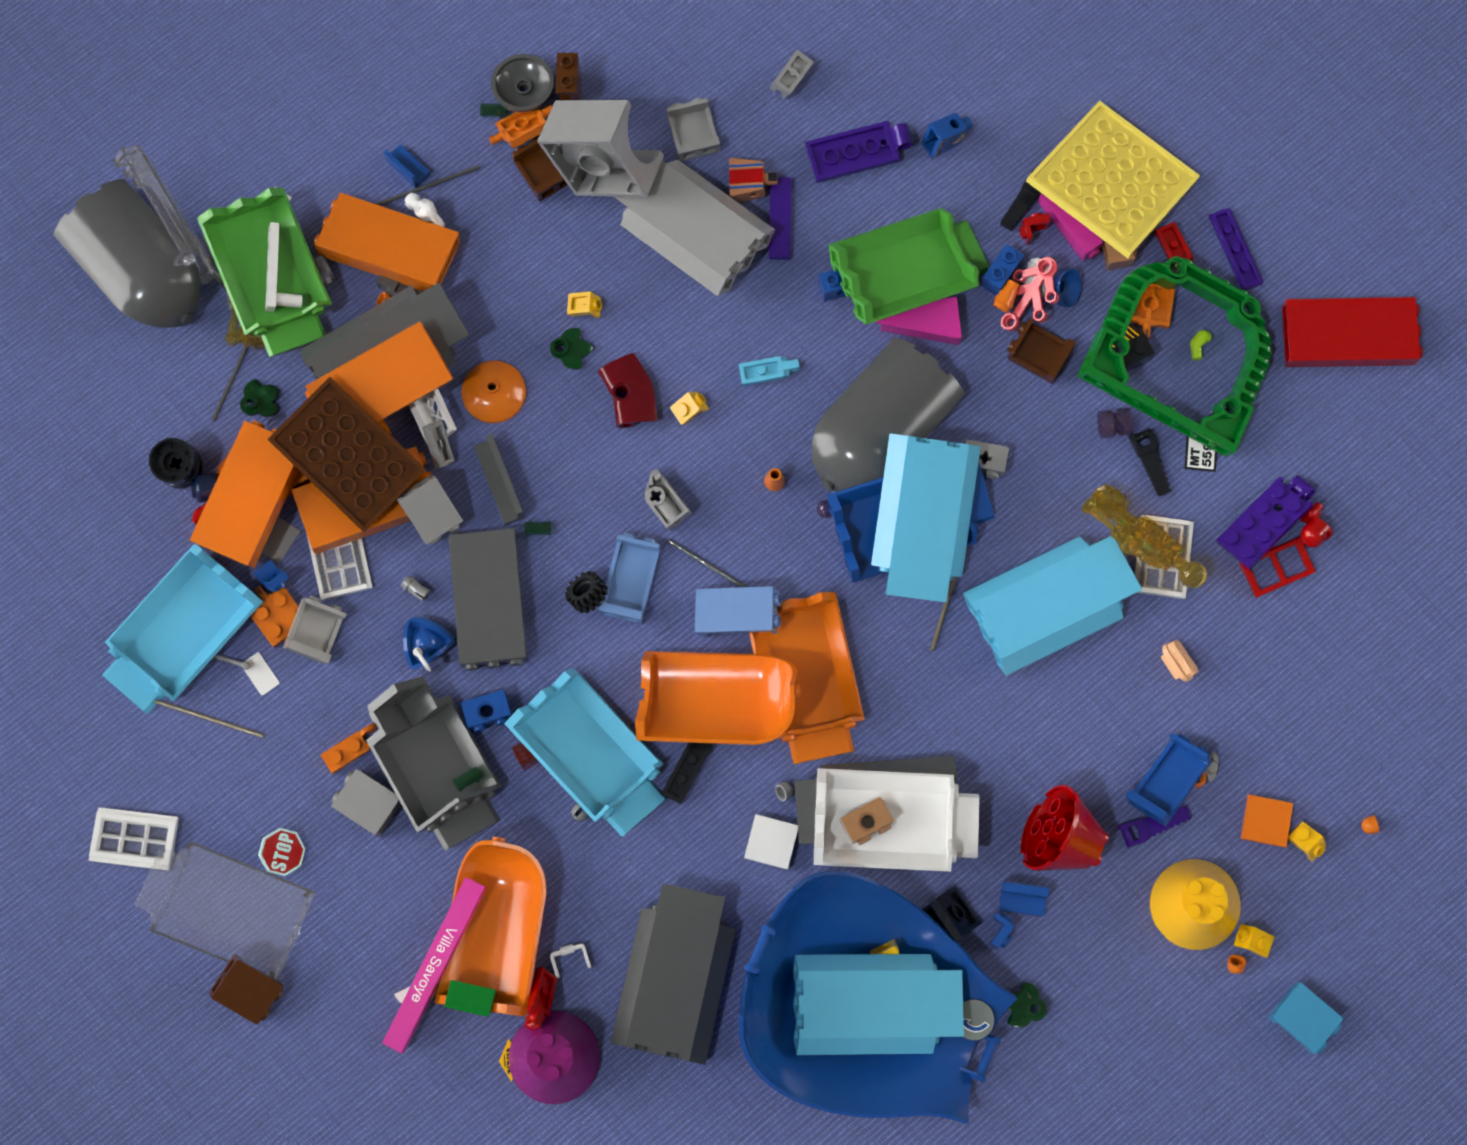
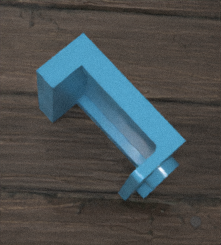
M1301 982L1295 983L1267 1017L1271 1022L1281 1026L1307 1048L1309 1054H1316L1317 1052L1320 1054L1327 1047L1328 1043L1326 1040L1330 1035L1335 1036L1342 1028L1340 1023L1344 1019Z

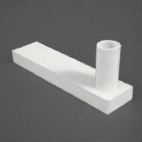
M270 222L268 228L265 312H274L276 306L302 307V295L277 293L279 223Z

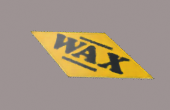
M508 1038L499 1063L512 1082L513 1077L509 1068L511 1041Z

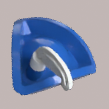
M418 617L410 618L406 622L403 632V647L407 663L412 669L424 666L430 672L431 667L428 663L449 649L455 643L454 637L442 626L430 620Z

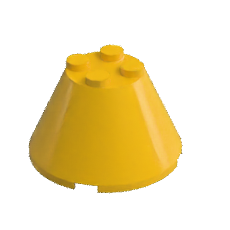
M1187 859L1174 863L1158 876L1152 887L1150 912L1154 924L1168 941L1181 948L1205 950L1215 947L1232 934L1239 921L1241 901L1238 889L1231 877L1222 868L1211 862L1200 859Z

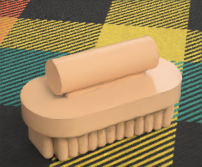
M1175 640L1162 646L1164 655L1161 656V659L1175 680L1180 678L1184 682H1188L1193 678V675L1199 672L1197 670L1198 667H1196L1180 641Z

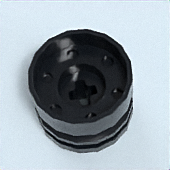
M166 438L159 441L149 454L151 472L157 479L175 489H184L191 486V481H194L195 476L201 475L203 471V462L200 454L188 443L178 438ZM177 462H181V463H180V467H181L180 469H177V468H176V467H177V464H176Z

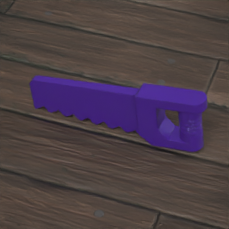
M1182 806L1179 807L1166 827L1149 817L1123 824L1117 828L1121 830L1126 846L1129 848L1145 843L1151 836H1156L1157 833L1161 834L1163 830L1167 831L1168 828H1174V825H1180V822L1185 823L1186 819L1191 820L1187 807ZM1136 826L1139 834L1136 841H1134L1129 827Z

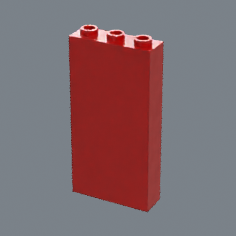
M1415 297L1286 299L1281 306L1286 367L1415 365L1422 358L1423 349L1419 345L1421 327L1417 323L1419 305L1416 304Z

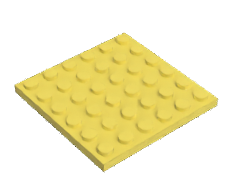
M1099 101L1028 176L1026 182L1126 258H1129L1196 183L1200 175Z

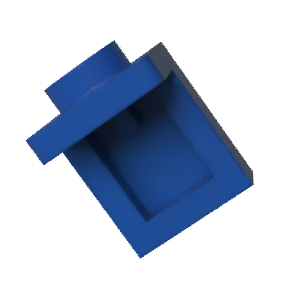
M268 560L254 572L255 577L265 589L271 592L274 590L279 591L286 585L285 581L289 578L271 560Z
M995 913L992 919L1002 927L989 945L997 950L1000 946L1006 947L1012 938L1009 934L1015 926L1011 924L1012 919L1004 913L1000 915Z

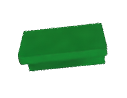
M451 980L444 1006L449 1009L489 1017L497 991Z

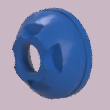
M1065 268L1056 274L1053 281L1055 292L1059 294L1057 304L1070 308L1079 300L1082 282L1077 270Z

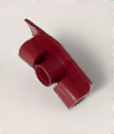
M634 353L620 357L599 369L598 374L613 397L617 428H630L635 426L636 422L658 421L653 384ZM620 391L628 393L625 398H619L616 395Z

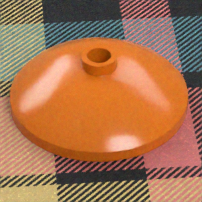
M486 361L475 366L466 375L462 384V400L467 411L474 418L485 423H502L514 417L521 410L526 398L525 382L520 372L512 365L502 361ZM490 385L496 386L494 390L488 389Z

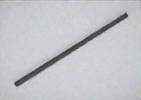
M476 165L374 204L381 206L405 197L410 193H416L480 169V167Z
M249 335L212 416L211 420L213 421L216 420L254 335Z
M668 540L669 544L737 586L747 587L673 540Z

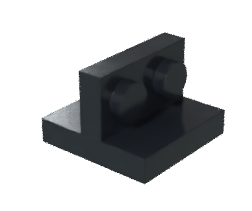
M956 886L935 898L922 909L941 925L955 941L982 924Z

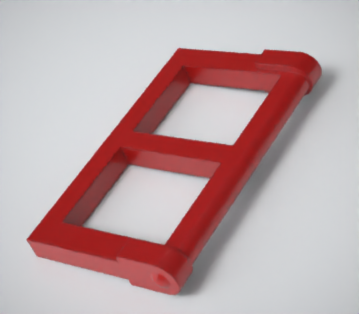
M1300 537L1270 549L1261 558L1264 559L1269 556L1280 582L1260 590L1251 569H1247L1239 562L1255 598L1316 572ZM1295 545L1306 571L1286 578L1275 553Z

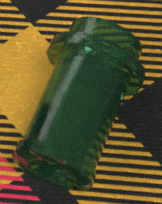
M481 103L480 115L481 117L499 116L502 119L507 116V109L500 104Z
M529 520V522H525V535H529V537L532 535H551V521L531 522Z
M477 766L469 767L467 772L454 778L453 783L461 792L471 784L479 783L483 775Z

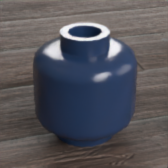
M215 474L195 476L194 481H191L192 498H196L199 503H206L218 479Z

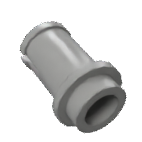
M408 575L401 584L403 591L410 592L421 602L424 601L430 592L429 589L418 583L414 576L410 577Z

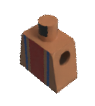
M729 158L730 197L736 202L740 203L763 198L766 196L765 185L778 184L777 172L765 173L762 161Z

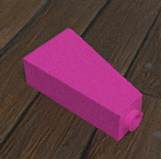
M1040 194L1038 203L1046 214L1049 213L1052 222L1080 259L1084 261L1087 258H1095L1101 252L1102 239L1045 195Z
M957 297L943 298L876 321V324H880L881 331L954 345H959L962 339Z

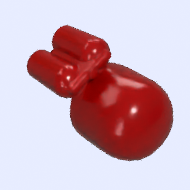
M1318 502L1301 518V522L1307 524L1302 528L1300 538L1306 546L1311 548L1319 547L1324 540H1328L1333 535L1330 526L1319 519L1323 506Z

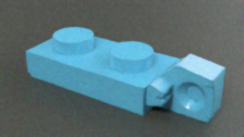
M781 356L738 364L743 387L790 377L789 373L800 371L798 359L787 361L786 357L781 358Z

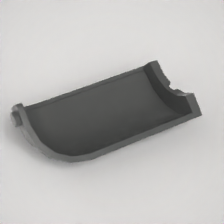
M125 179L100 185V190L91 195L86 193L75 202L77 206L70 214L65 213L53 235L108 299L126 316L142 324L158 328H174L189 325L193 321L198 308L201 294L200 277L194 259L180 240Z
M894 337L825 412L816 426L812 439V461L822 481L821 484L826 490L838 492L883 478L889 435L897 434L926 438L965 395V392L951 373L946 374L937 366L940 363L927 352L923 355L915 350L916 346L914 344Z

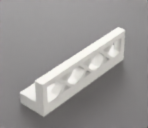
M438 389L409 405L426 444L427 441L422 429L424 426L444 420L448 427L445 431L447 438L457 430ZM434 401L438 406L437 413L433 408Z

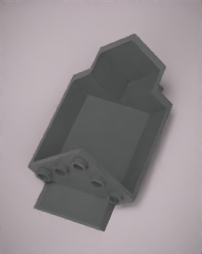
M422 676L393 684L367 705L370 711L368 714L378 731L366 741L417 833L425 830L428 833L434 831L444 851L501 821L490 799L496 796L495 792L502 786L450 695L436 699Z

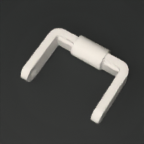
M573 944L560 947L559 951L551 953L550 959L557 978H560L554 957L559 955L565 956L581 948L587 967L591 968L585 945L578 944L573 946Z

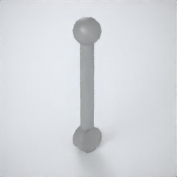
M215 655L211 659L238 665L244 670L250 668V663L247 661L240 662L219 655Z

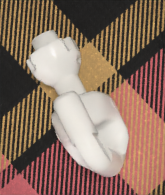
M410 193L406 196V207L414 210L417 217L442 227L445 226L442 218L437 214L432 201L425 198L421 199L416 193Z

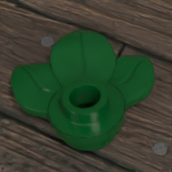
M580 328L565 330L561 338L553 340L550 345L552 356L561 359L565 367L573 370L581 369V358L588 356L593 350V346L590 343L579 339ZM563 346L565 350L558 352L557 348Z
M257 379L251 380L243 389L244 397L240 401L241 411L248 416L256 414L264 417L273 416L279 412L278 407L273 403L278 396L279 389L273 385L261 387ZM248 403H254L255 405H254V406H248L247 404H248Z
M1023 982L1020 992H1011L1016 995L1017 1000L1008 1008L1012 1011L1007 1021L1009 1025L1022 1028L1028 1026L1031 1021H1040L1046 1016L1047 1006L1043 1000L1039 999L1036 987ZM1038 1005V1013H1032V1006Z

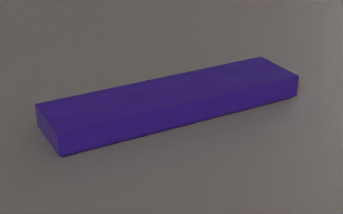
M777 177L778 184L770 185L769 225L775 229V232L769 242V259L790 260L791 177Z
M1230 207L1210 214V222L1240 288L1247 291L1261 286L1263 280Z

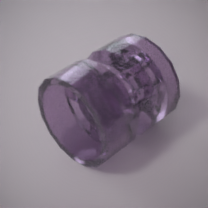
M1129 407L1116 409L1115 412H1112L1111 409L1098 411L1097 424L1101 439L1114 437L1115 434L1119 436L1133 434V417Z

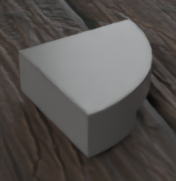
M1215 752L1209 755L1212 763L1205 771L1208 783L1216 777L1219 761Z

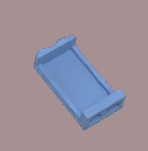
M623 533V536L617 535V543L606 582L608 594L604 595L605 601L600 602L601 605L598 607V612L601 615L642 624L661 548L656 540L645 538L643 541L636 539V536Z
M773 586L696 589L695 633L701 637L718 633L771 632L772 634H778V628L781 627V617L778 614V606H781V594Z

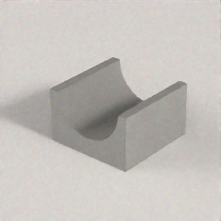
M555 100L537 142L575 196H648L664 155L661 150H631L628 138V117L632 105L628 100Z

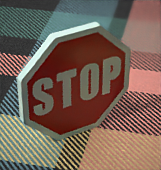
M278 828L263 837L258 856L267 872L286 876L301 867L306 848L297 832Z

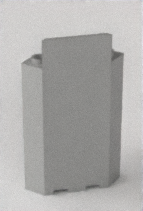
M678 159L669 163L661 162L647 197L613 196L627 206L622 215L623 219L620 224L622 227L716 296L729 292L736 275L749 268L756 252L768 246L775 232L773 227Z

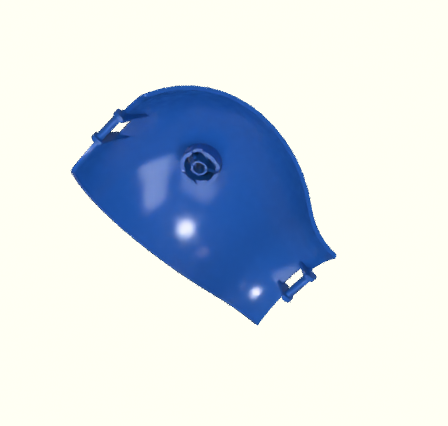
M822 871L803 878L780 902L766 926L762 925L760 929L762 932L749 963L744 967L746 974L739 1006V1039L749 1065L766 1084L793 1101L825 1112L864 1118L935 1116L967 1124L969 1122L968 1109L972 1079L985 1082L986 1070L996 1045L1000 1044V1038L991 1036L990 1033L982 1038L988 1042L976 1072L967 1068L978 1040H969L964 1037H939V1043L935 1044L933 1054L796 1055L793 1039L796 1025L793 1008L796 987L792 972L795 955L870 954L871 950L894 939L898 945L899 954H931L933 964L937 965V970H962L963 1002L980 1000L986 1003L994 1015L993 1028L1005 1011L1017 1000L1016 995L992 980L973 961L960 944L931 916L885 885L872 879L843 871Z

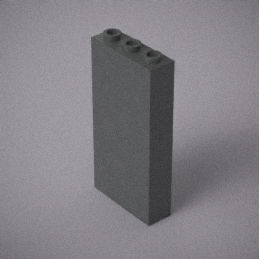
M515 529L449 535L460 666L467 671L478 670L479 666L486 665L488 668L501 667V664L510 663V666L522 665L523 661H528Z

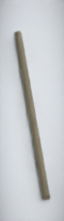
M953 576V580H951L947 602H944L930 651L934 652L957 577Z
M161 700L154 701L156 704L260 738L264 737L262 733Z

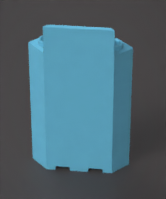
M897 434L889 435L871 563L873 566H879V571L889 572L886 595L947 602L950 580H953V576L962 577L981 446Z
M1113 535L1093 545L1089 542L1086 543L1079 536L964 592L963 595L968 610L978 621L983 638L992 648L997 665L1007 676L1123 619L1121 609L1124 606L1121 600L1141 591L1142 588Z
M194 544L105 641L110 647L108 652L116 660L102 675L148 714L155 707V700L168 697L174 701L263 601L203 549Z
M574 668L564 671L550 687L542 689L528 705L518 708L504 723L594 822L602 818L607 820L622 837L667 799V797L661 795L662 792L652 782L660 774L658 769L663 763L643 741H636V734Z
M931 954L795 955L792 972L796 987L793 1001L796 1018L793 1039L796 1055L933 1054L935 1044L939 1043V1037H964L962 970H937V965L933 964Z

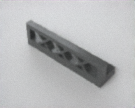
M492 434L486 435L487 441L474 445V448L506 526L524 519L525 516Z

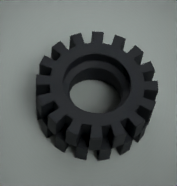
M587 571L586 574L582 572L580 577L578 575L575 576L576 580L574 582L571 580L569 582L571 586L566 588L568 591L565 592L566 600L580 613H589L590 609L592 611L596 610L595 606L598 605L599 607L601 605L600 601H605L606 599L604 595L608 594L607 585L593 571L592 573Z

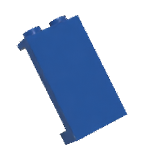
M1174 733L1170 734V742L1134 791L1130 789L1125 795L1128 804L1165 827L1212 763L1208 755L1209 752L1199 745L1195 747L1190 744V740L1182 734L1178 736Z

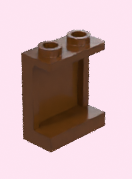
M557 53L556 93L559 94V100H581L582 74L578 53Z
M536 136L531 143L526 146H519L511 155L515 166L538 201L541 202L568 186V184L537 142L539 136Z
M1030 318L1027 323L1023 322L1017 332L1020 336L1017 341L1012 340L1007 348V351L1010 352L1007 359L1053 384L1076 342L1069 338L1067 341L1058 338L1033 323L1034 319Z
M234 954L210 989L209 995L213 1000L258 1025L261 1020L264 1021L269 1015V1007L273 1001H278L281 997L283 984L278 979L271 978L244 962L240 956Z

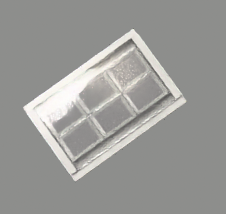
M1141 515L1134 575L1142 590L1137 593L1177 599L1186 598L1194 522Z
M308 539L322 601L373 588L362 539L353 540L318 554L313 552Z
M98 807L89 861L170 871L179 817Z

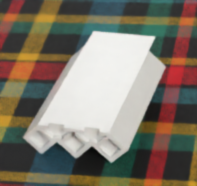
M817 768L814 865L951 872L952 862H956L957 857L978 858L979 794L958 793L959 787L958 784H954V775ZM881 797L894 820L890 824L891 829L881 835L877 831L870 835L871 840L860 846L858 842L852 845L840 823V818ZM869 817L861 820L864 828L870 829L874 826V821Z

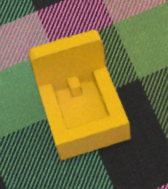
M687 392L670 407L681 425H686L698 413L709 409L706 405L705 397L698 392Z
M1303 821L1288 836L1289 842L1306 853L1307 858L1311 862L1316 857L1322 856L1327 847L1324 837Z
M1241 924L1236 934L1234 946L1268 958L1274 936L1256 927Z

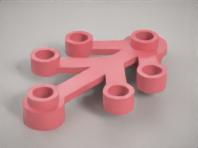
M1044 257L1037 262L1035 267L1014 271L1013 279L1020 284L1024 283L1028 277H1036L1033 282L1019 286L1016 296L1023 294L1024 296L1013 313H1006L1002 317L1001 326L1008 331L1018 329L1020 325L1019 319L1031 300L1033 301L1034 308L1033 319L1040 323L1046 321L1048 315L1043 310L1040 286L1043 282H1045L1046 287L1045 300L1050 304H1056L1059 301V294L1055 292L1053 276L1056 274L1058 266L1053 258ZM1050 265L1049 270L1046 272V267ZM1022 273V278L1018 280V275ZM1054 294V299L1050 300V296ZM1042 312V317L1038 319V314ZM1015 320L1014 324L1010 326V322Z

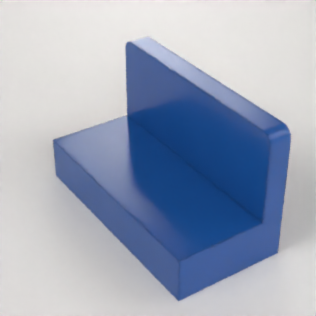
M401 144L391 153L388 150L383 152L386 161L414 188L421 185L431 175L430 171Z
M1003 882L999 910L1042 917L1045 914L1049 888Z

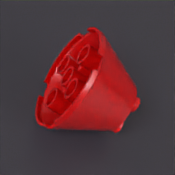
M1058 785L1045 793L1047 798L1042 804L1037 803L1023 829L1020 843V853L1024 854L1025 859L1022 861L1023 864L1034 871L1088 869L1092 865L1098 866L1102 860L1101 853L1104 845L1109 838L1108 833L1104 832L1073 788L1067 785Z

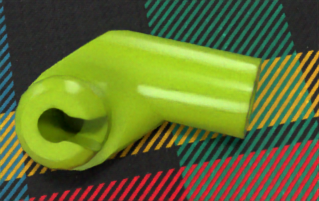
M1200 330L1190 341L1193 361L1203 359L1201 347L1211 341L1212 335L1210 332Z

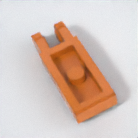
M374 723L364 727L360 732H355L321 754L322 759L332 774H335L371 751L363 737L375 731L376 725Z

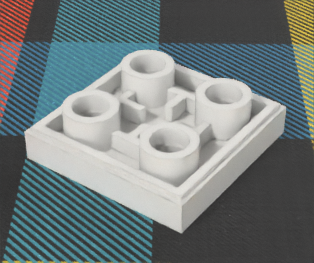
M755 814L744 859L788 870L798 832V825Z

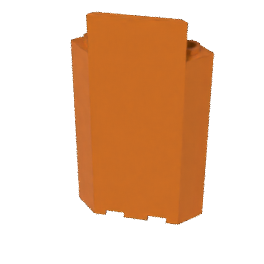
M820 592L808 598H790L781 602V606H778V614L781 617V627L778 628V634H772L771 632H749L753 653L776 656L790 661L797 668L798 683L801 684V697H797L793 720L788 729L775 740L782 739V742H789L793 765L855 752L850 729L857 727V723L864 721L865 718L836 592Z

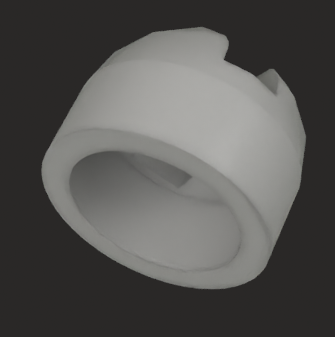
M782 782L775 786V793L781 801H786L794 795L795 789L794 787L791 788V783Z
M577 803L573 806L571 814L576 821H585L589 815L584 810L578 817L575 815L581 808Z

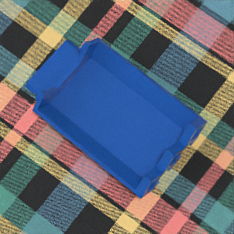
M979 462L967 546L977 543V534H979L977 524L994 519V513ZM883 478L827 495L830 514L834 519L835 531L845 556V565L852 583L886 573L879 571V566L871 565Z

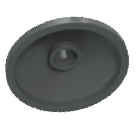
M517 54L504 59L495 68L491 78V88L495 99L504 108L514 112H529L538 109L548 101L554 89V77L549 65L541 58L530 54Z

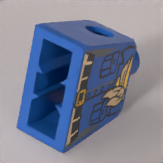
M953 113L929 124L921 144L933 160L960 144L967 130L973 127L972 121L967 116L961 119L957 113Z

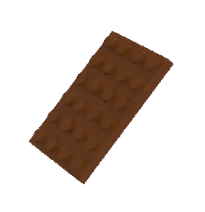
M331 377L267 439L363 532L426 470Z

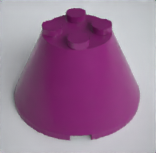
M550 1011V1015L542 1022L541 1028L534 1029L533 1031L526 1028L524 1023L514 1035L509 1049V1068L515 1083L528 1097L545 1104H562L581 1096L593 1083L600 1065L599 1045L591 1028L577 1016L562 1011Z

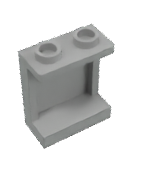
M696 98L685 104L675 103L667 108V116L679 161L720 152V142L714 128L708 98Z
M432 474L406 490L396 500L426 545L428 543H436L441 539L442 534L447 531L452 532L460 526L459 523L463 521L439 481Z
M309 596V598L301 599L283 649L322 664H328L332 656L330 651L341 622L343 618H346L347 614L341 612L342 608L333 604L326 606L321 604V599Z
M356 769L347 775L344 781L346 784L341 791L338 790L331 800L333 802L331 807L379 838L401 803L395 793Z

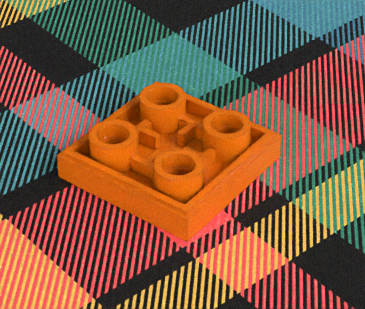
M1248 794L1240 839L1286 848L1293 803Z

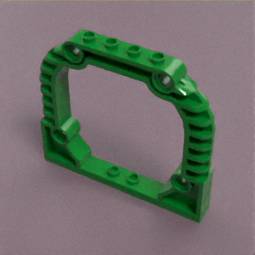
M1176 256L1164 263L1159 262L1141 266L1124 278L1117 289L1100 330L1094 336L1077 377L1227 457L1236 452L1254 407H1252V404L1255 401L1257 392L1270 364V357L1272 355L1271 337L1265 328L1266 323L1259 314L1261 305L1257 299L1250 296L1247 291L1230 285L1229 281L1212 275L1209 270L1197 267L1191 260ZM1170 266L1174 268L1175 273L1172 272ZM1154 283L1166 289H1175L1181 286L1226 311L1230 324L1243 331L1246 344L1245 357L1229 397L1215 403L1212 416L1204 417L1196 422L1176 412L1174 407L1163 405L1157 402L1158 400L1155 397L1144 395L1126 385L1129 375L1123 356L1129 352L1130 345L1124 336L1142 294L1148 286ZM1113 345L1117 347L1118 353L1114 351ZM1225 405L1228 407L1229 413L1225 410Z

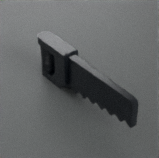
M1025 181L1021 191L1001 220V226L1012 231V227H1015L1020 218H1023L1024 214L1027 213V209L1031 208V204H1034L1035 200L1039 199L1041 192Z
M1149 428L1134 435L1133 433L1128 434L1137 457L1140 458L1156 494L1163 496L1170 493L1172 490L1169 489L1170 484L1167 483L1168 478L1165 477L1166 472L1163 471L1164 466L1161 465L1162 460L1159 459L1160 454L1157 453L1158 443L1152 430ZM1148 438L1150 443L1140 448L1137 442Z

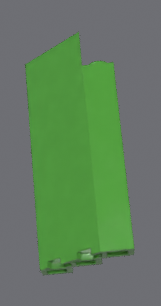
M268 188L255 198H239L226 208H210L197 217L244 334L255 335V337L261 336L269 357L312 343L326 335L318 315L324 313L325 308L332 303L284 188ZM270 222L279 223L277 293L302 295L301 308L276 306L274 312H265L268 228Z
M942 208L828 244L832 268L834 272L839 271L843 281L840 285L846 297H851L855 305L853 312L856 318L866 325L978 287L979 276L985 274L990 268L969 223L966 220L954 223L952 214Z

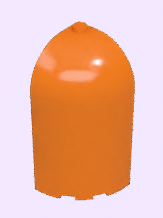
M645 651L641 660V689H645L644 700L639 701L635 719L636 741L747 745L764 744L773 741L781 736L790 726L795 713L797 697H801V684L798 683L797 668L790 661L771 655Z
M492 837V840L475 843L468 850L460 865L452 903L465 877L487 887L437 986L435 1004L445 1005L450 981L454 980L496 990L497 994L495 1001H493L491 1012L526 1017L546 900V879L538 860L526 849L505 843V838Z

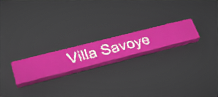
M465 877L382 1042L386 1046L404 1054L487 887Z

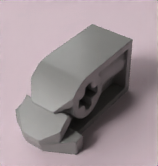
M658 469L651 471L649 484L646 486L645 500L664 526L671 531L693 513L666 477ZM657 493L661 499L659 502L655 500L656 497L654 496Z

